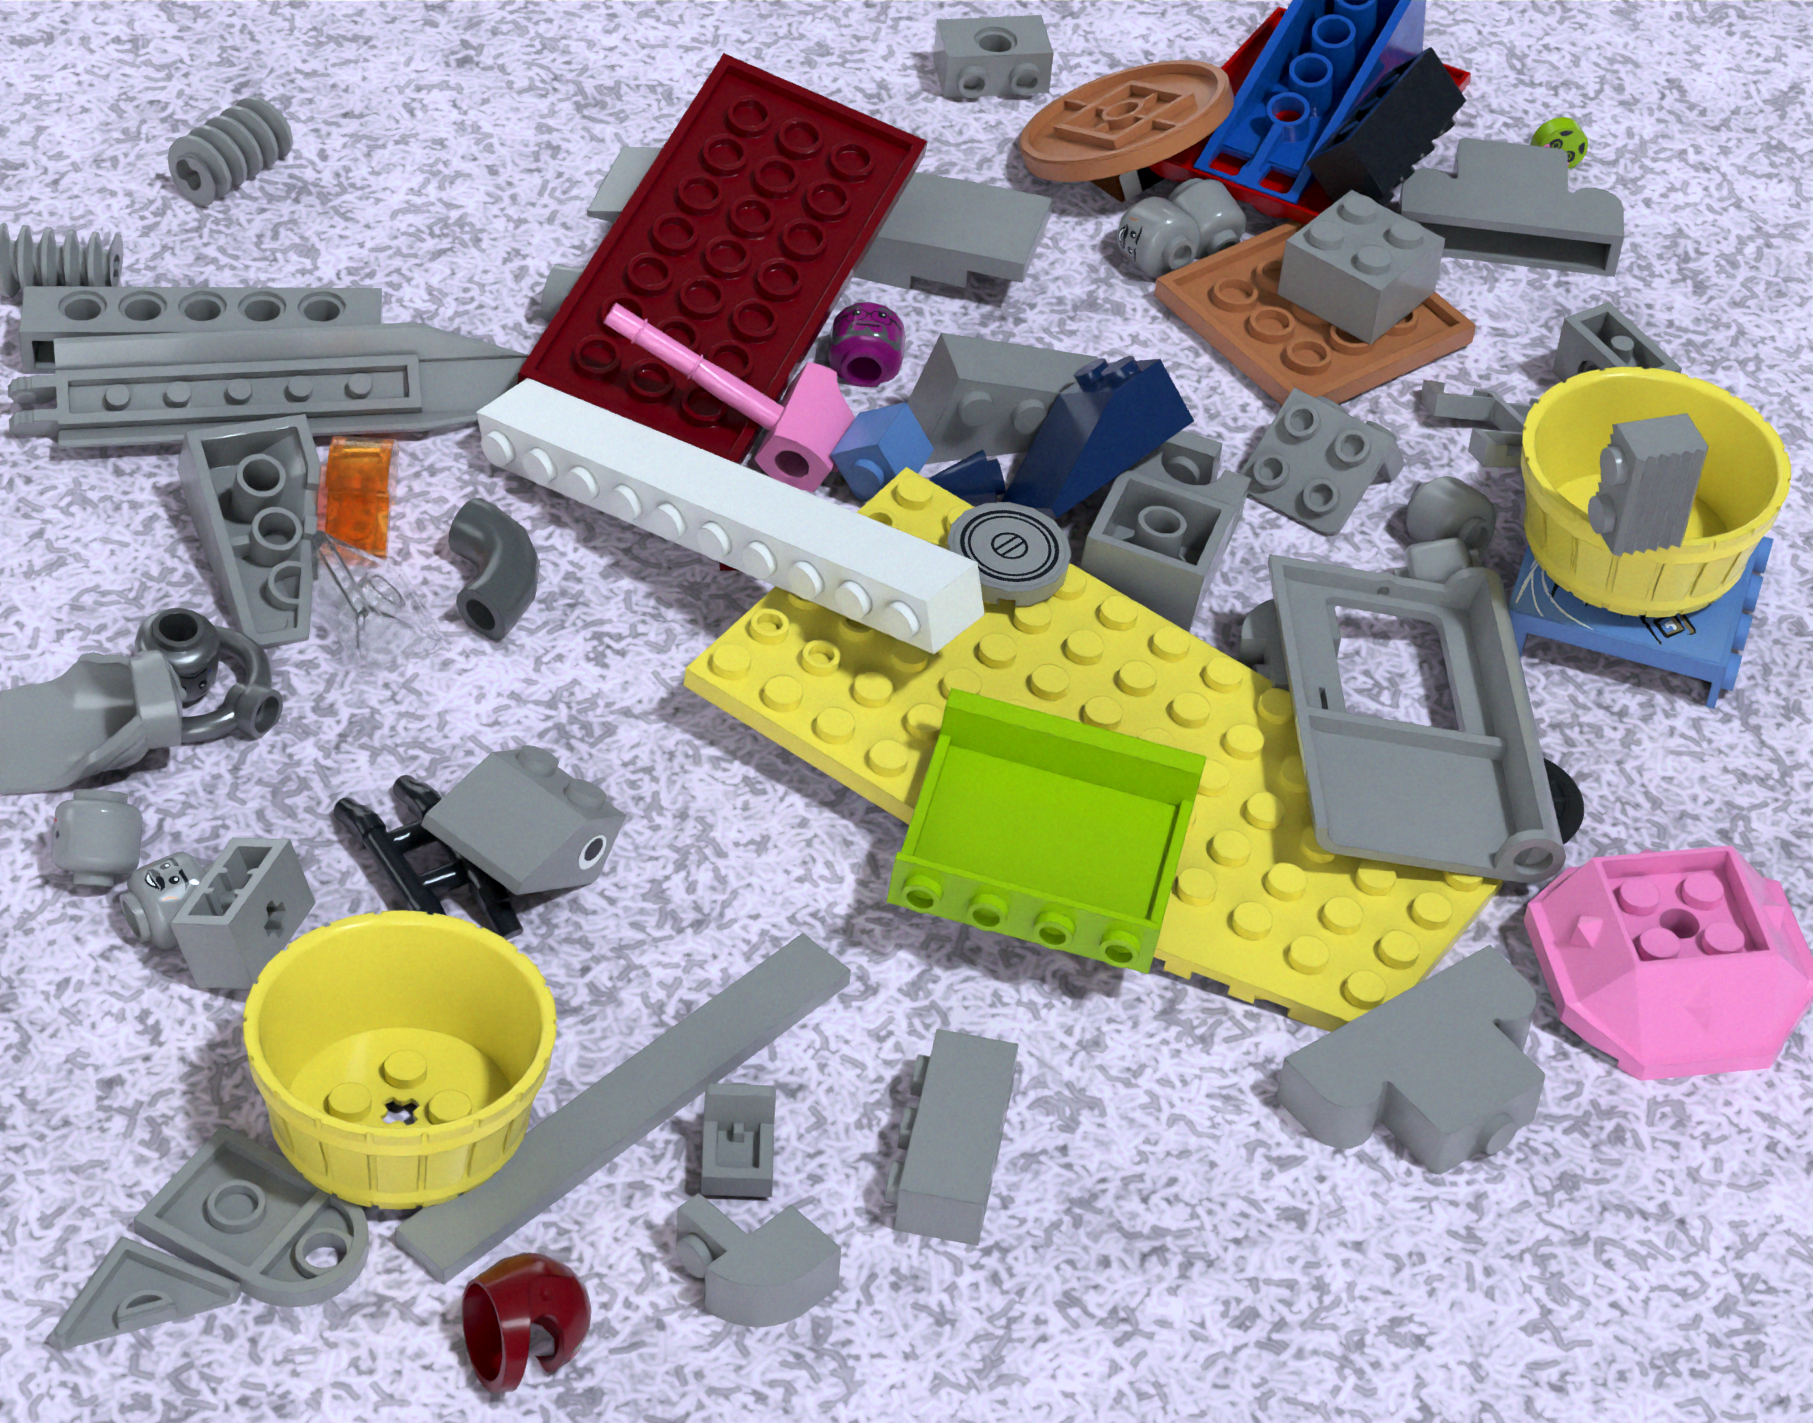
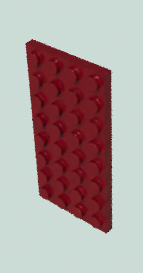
M723 53L520 368L517 385L527 378L742 465L764 427L712 395L691 378L687 380L686 375L636 343L631 344V340L603 323L613 305L618 303L641 319L645 320L647 318V322L699 356L703 354L704 359L730 372L778 403L923 160L928 141Z

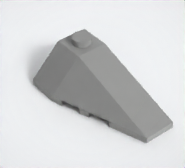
M306 414L185 431L177 467L193 525L237 631L253 639L262 649L307 641L310 632L314 576L313 557L317 534L318 517L316 515L321 464Z

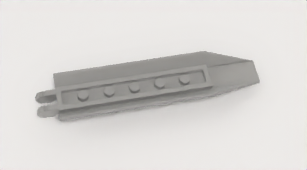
M418 322L53 338L55 375H33L31 377L24 376L12 379L8 385V397L14 403L18 402L20 404H46L57 398V408L33 409L32 411L19 410V412L13 413L12 417L9 418V431H12L15 436L52 435L58 432L59 449L183 443L185 431L306 414L312 436L428 431L478 422L476 413L478 410L517 385L518 372L529 355Z

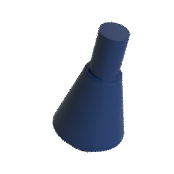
M983 450L929 478L931 482L974 507L985 503H997L996 496L1005 494V484L997 458L987 460Z

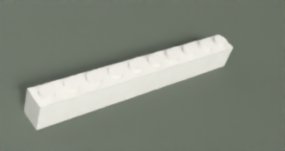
M525 379L476 412L482 436L481 447L486 458L493 465L932 654H935L985 615L978 562L532 379Z

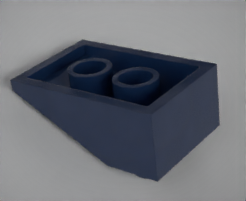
M1127 356L1116 362L1107 363L1105 358H1100L1080 368L1074 374L1077 382L1058 395L1001 502H1011L1031 507L1051 519H1057L1194 422L1161 359L1135 360L1133 356Z

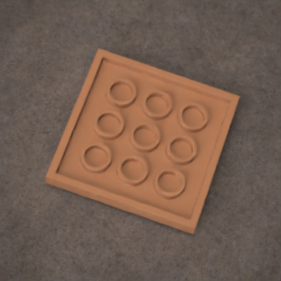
M1295 220L1156 278L1154 296L1281 406H1283L1294 387L1315 398L1323 396L1339 404L1471 344L1476 325L1435 292L1370 345L1279 296L1277 293L1286 240L1306 225Z

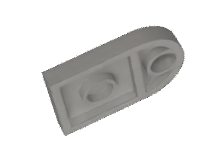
M224 1124L133 1218L136 1234L193 1265L240 1283L241 1292L260 1302L280 1307L310 1306L327 1301L342 1293L361 1274L369 1253L368 1222L360 1205L339 1199L336 1194L330 1195L317 1188L305 1179L303 1173H299L287 1158ZM323 1247L335 1248L345 1255L340 1263L327 1268L313 1266L305 1260L309 1253Z

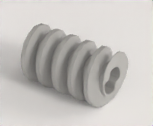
M253 96L243 98L235 106L223 110L219 116L210 118L203 126L192 129L188 135L179 137L173 142L169 148L168 165L174 184L181 194L201 207L209 206L216 197L225 196L230 191L231 186L239 187L245 182L247 176L255 177L263 169V166L271 167L278 160V156L286 157L291 152L293 145L291 127L285 117L271 103Z
M2 223L0 225V292L3 296L13 298L20 288L24 294L25 286L118 287L123 266V240L121 235L115 234L110 248L107 250L102 247L99 232L92 231L86 247H80L77 232L73 229L68 230L63 245H57L52 227H46L40 242L36 243L33 242L29 225H22L16 241L10 240L7 224Z

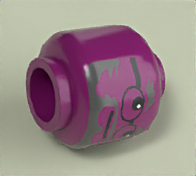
M872 302L855 303L844 308L835 317L830 332L828 348L830 368L837 372L838 377L845 379L853 386L872 388L880 385L882 382L894 379L900 371L904 358L906 336L903 322L888 307Z

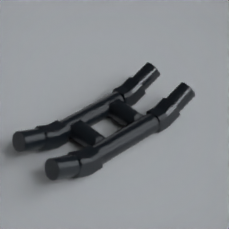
M402 775L394 782V795L408 806V810L418 820L388 832L386 831V825L377 813L366 805H360L353 798L345 797L335 804L334 815L336 819L348 828L349 834L357 839L363 849L369 852L408 908V911L427 912L428 915H433L434 913L446 915L436 896L468 884V890L475 898L482 914L487 916L496 934L508 940L520 935L524 931L509 902L511 898L505 887L421 826L425 814L442 799L439 793L427 783L419 782L411 775ZM437 841L451 862L417 875L403 854Z

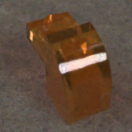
M333 436L329 449L325 487L328 491L324 538L325 555L387 558L391 505H395L397 494L400 446L396 439Z

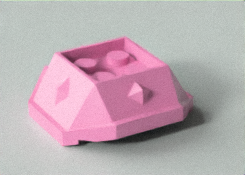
M1733 846L1655 852L1646 848L1638 854L1593 857L1582 866L1568 867L1527 905L1523 922L1560 1021L1590 1045L1618 1059L1617 1066L1640 1081L1769 1069L1782 1052L1784 1044L1813 1004V957L1780 881L1761 876Z

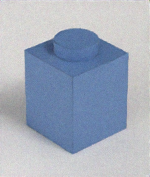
M907 402L860 412L830 456L855 497L867 501L872 499L904 468L907 467L919 473L934 451V448Z

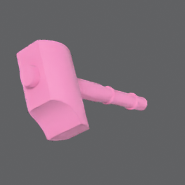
M618 303L613 305L603 322L604 324L631 340V344L636 343L686 375L687 380L691 378L712 395L768 430L755 457V461L768 476L795 488L814 492L831 471L836 474L839 472L830 454L846 433L855 417L839 389L836 371L820 364L807 362L790 383L781 403L778 404L730 372L704 359L703 354L699 356L647 322V318L645 320L641 319Z

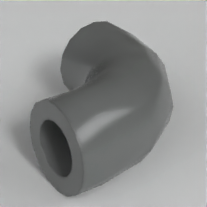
M473 498L466 502L458 511L449 531L448 543L451 551L469 560L478 569V573L473 580L457 594L456 603L459 613L470 628L491 640H500L517 624L534 601L540 560L526 529L496 505L482 498Z

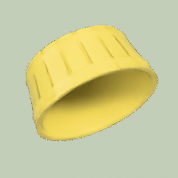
M1624 366L1604 368L1603 371L1597 369L1566 379V382L1563 383L1561 381L1548 389L1538 399V403H1534L1524 423L1520 463L1525 487L1523 524L1531 552L1542 570H1546V574L1558 586L1567 592H1572L1573 596L1599 608H1607V611L1639 617V615H1645V617L1654 618L1676 616L1678 613L1683 615L1707 607L1709 603L1712 604L1720 599L1737 583L1746 569L1748 559L1764 535L1772 528L1779 516L1781 506L1788 496L1791 485V463L1788 453L1784 452L1785 446L1770 423L1763 420L1764 417L1752 406L1737 396L1733 397L1730 395V392L1696 377L1693 379L1686 374L1664 369H1643V367ZM1688 413L1708 445V451L1683 543L1680 548L1670 545L1668 550L1659 547L1657 551L1647 548L1645 553L1636 550L1633 555L1624 552L1621 557L1612 554L1601 534L1595 533L1592 529L1588 516L1589 500L1592 496H1596V492H1599L1598 482H1602L1600 455L1602 450L1608 447L1607 444H1611L1610 434H1614L1612 425Z
M408 910L381 911V914H374L372 912L331 922L330 926L325 927L323 925L302 935L287 945V950H281L271 959L257 977L258 983H254L250 990L243 1015L245 1021L243 1022V1037L247 1049L249 1067L253 1080L265 1100L269 1112L270 1126L277 1144L299 1173L302 1172L304 1178L314 1186L330 1195L336 1194L339 1199L371 1208L372 1205L379 1206V1209L393 1210L416 1209V1206L421 1205L424 1208L458 1198L460 1193L466 1194L479 1187L491 1178L495 1172L499 1171L514 1155L524 1139L530 1122L532 1104L545 1081L551 1064L552 1049L556 1039L557 1025L555 1024L557 1015L549 986L545 987L546 980L537 966L524 953L520 954L518 948L505 938L484 927L480 929L477 927V924L437 913L428 915L427 912ZM392 1101L401 1107L409 1103L415 1104L417 1106L413 1111L415 1122L408 1126L399 1120L387 1124L383 1121L388 1115L385 1105Z

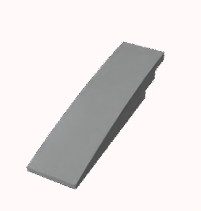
M622 147L588 208L587 216L615 222L662 148ZM915 172L853 277L910 290L915 277L966 288L973 272L1023 283L1051 217L1053 198L982 183Z

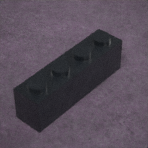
M1430 47L1390 68L1306 164L1333 204L1353 190L1361 195L1370 197L1376 203L1384 206L1395 196L1391 189L1414 174L1415 169L1412 164L1420 161L1435 149L1436 146L1433 140L1448 132L1456 124L1452 117L1467 100L1433 48Z

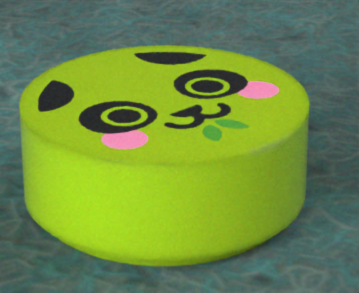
M1559 117L1541 125L1534 133L1530 145L1563 149L1568 154L1569 169L1579 164L1586 155L1588 139L1575 120Z

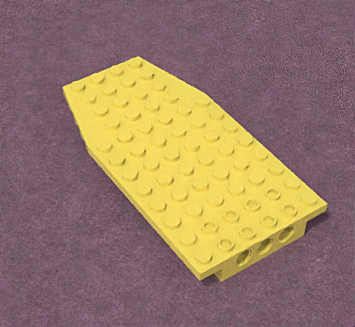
M906 467L856 513L946 549L952 523L966 510L974 508V506ZM1071 563L1068 566L1064 585L1051 598L1031 606H1015L1016 600L1001 598L999 599V604L983 601L985 615L935 654L898 640L895 637L775 586L685 668L683 686L910 825L940 734L945 705L951 688L1207 756L1153 957L1166 961L1163 970L1189 980L1193 972L1229 985L1228 995L1252 1004L1255 999H1266L1287 1007L1289 1018L1329 1032L1338 1029L1425 981L1502 888L1504 880L1345 856L1325 851L1317 844L1314 836L1290 692L1280 688H1272L1271 680Z

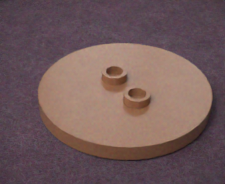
M1172 60L1135 66L1083 84L1045 106L1025 126L1019 138V149L1027 170L1036 177L1045 180L1079 182L1117 176L1158 163L1196 144L1224 122L1232 111L1235 98L1225 71L1210 63L1195 60Z

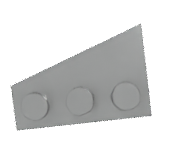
M941 333L907 402L934 448L925 464L963 460L980 450L985 452L986 457L1028 452L1058 395L1077 382L1074 374L1080 368L1099 358L1090 355Z

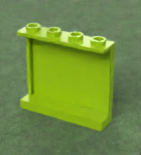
M951 688L945 705L940 734L901 852L897 851L886 902L909 908L917 913L931 914L971 925L983 931L996 932L1037 943L1049 949L1062 950L1099 960L1114 967L1128 968L1149 974L1207 756Z

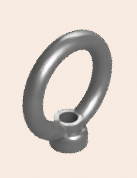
M215 626L220 641L219 652L236 658L244 666L247 675L246 683H236L229 689L222 708L203 715L182 717V742H199L214 739L228 734L237 728L250 736L261 739L278 723L283 708L282 695L279 691L271 688L272 667L261 646L250 637L229 628Z

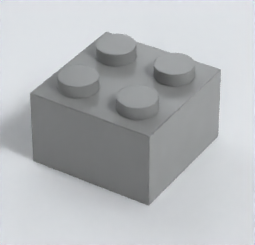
M1351 190L1286 240L1277 294L1371 345L1435 293L1445 238L1422 227L1419 223L1376 203L1370 197Z

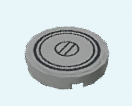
M1011 502L985 503L966 510L952 523L946 544L947 550L978 562L983 601L999 604L1000 598L1016 600L1015 606H1031L1051 598L1064 585L1072 553L1067 535L1053 519L1034 508Z

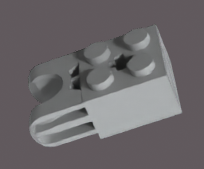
M1157 447L1117 476L1087 535L1079 568L1185 631L1190 632L1242 516L1248 495V487L1252 478L1226 469L1219 479L1210 484H1186L1174 479L1165 471L1161 459L1165 448Z

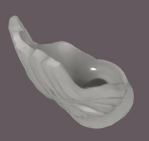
M160 650L140 651L136 654V657L102 655L95 652L82 654L66 673L54 680L17 686L9 690L0 691V794L59 791L76 784L86 777L99 774L100 771L105 772L129 767L139 762L149 749L181 746L182 702L186 699L187 693L181 687L180 678L166 656Z

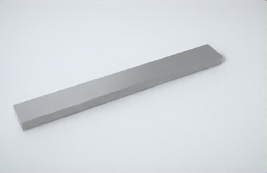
M804 933L800 934L527 1132L514 1155L482 1185L466 1194L460 1193L458 1198L424 1207L396 1227V1244L445 1285L704 1093L707 1084L717 1083L847 987L850 984L851 970Z

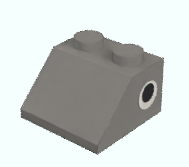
M525 745L522 749L491 752L425 814L421 826L514 894L519 895L588 885L596 881L601 874L626 818V814L606 801L607 795L600 787L585 780L575 779L558 767L559 760L553 754L536 746Z

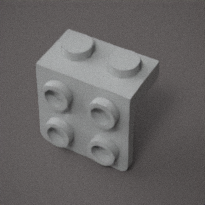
M1294 387L1239 474L1252 478L1248 487L1249 496L1324 535L1334 536L1341 532L1376 474L1393 482L1405 466V462L1397 445V438L1391 431L1372 421L1364 423L1348 415L1340 405L1326 397L1317 396L1315 398Z

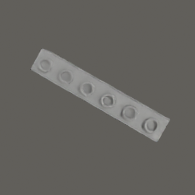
M25 286L19 326L24 374H55L53 338L383 324L382 288Z

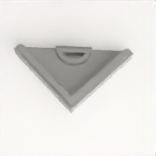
M121 1236L50 1333L51 1347L62 1351L235 1304L241 1296L240 1283Z

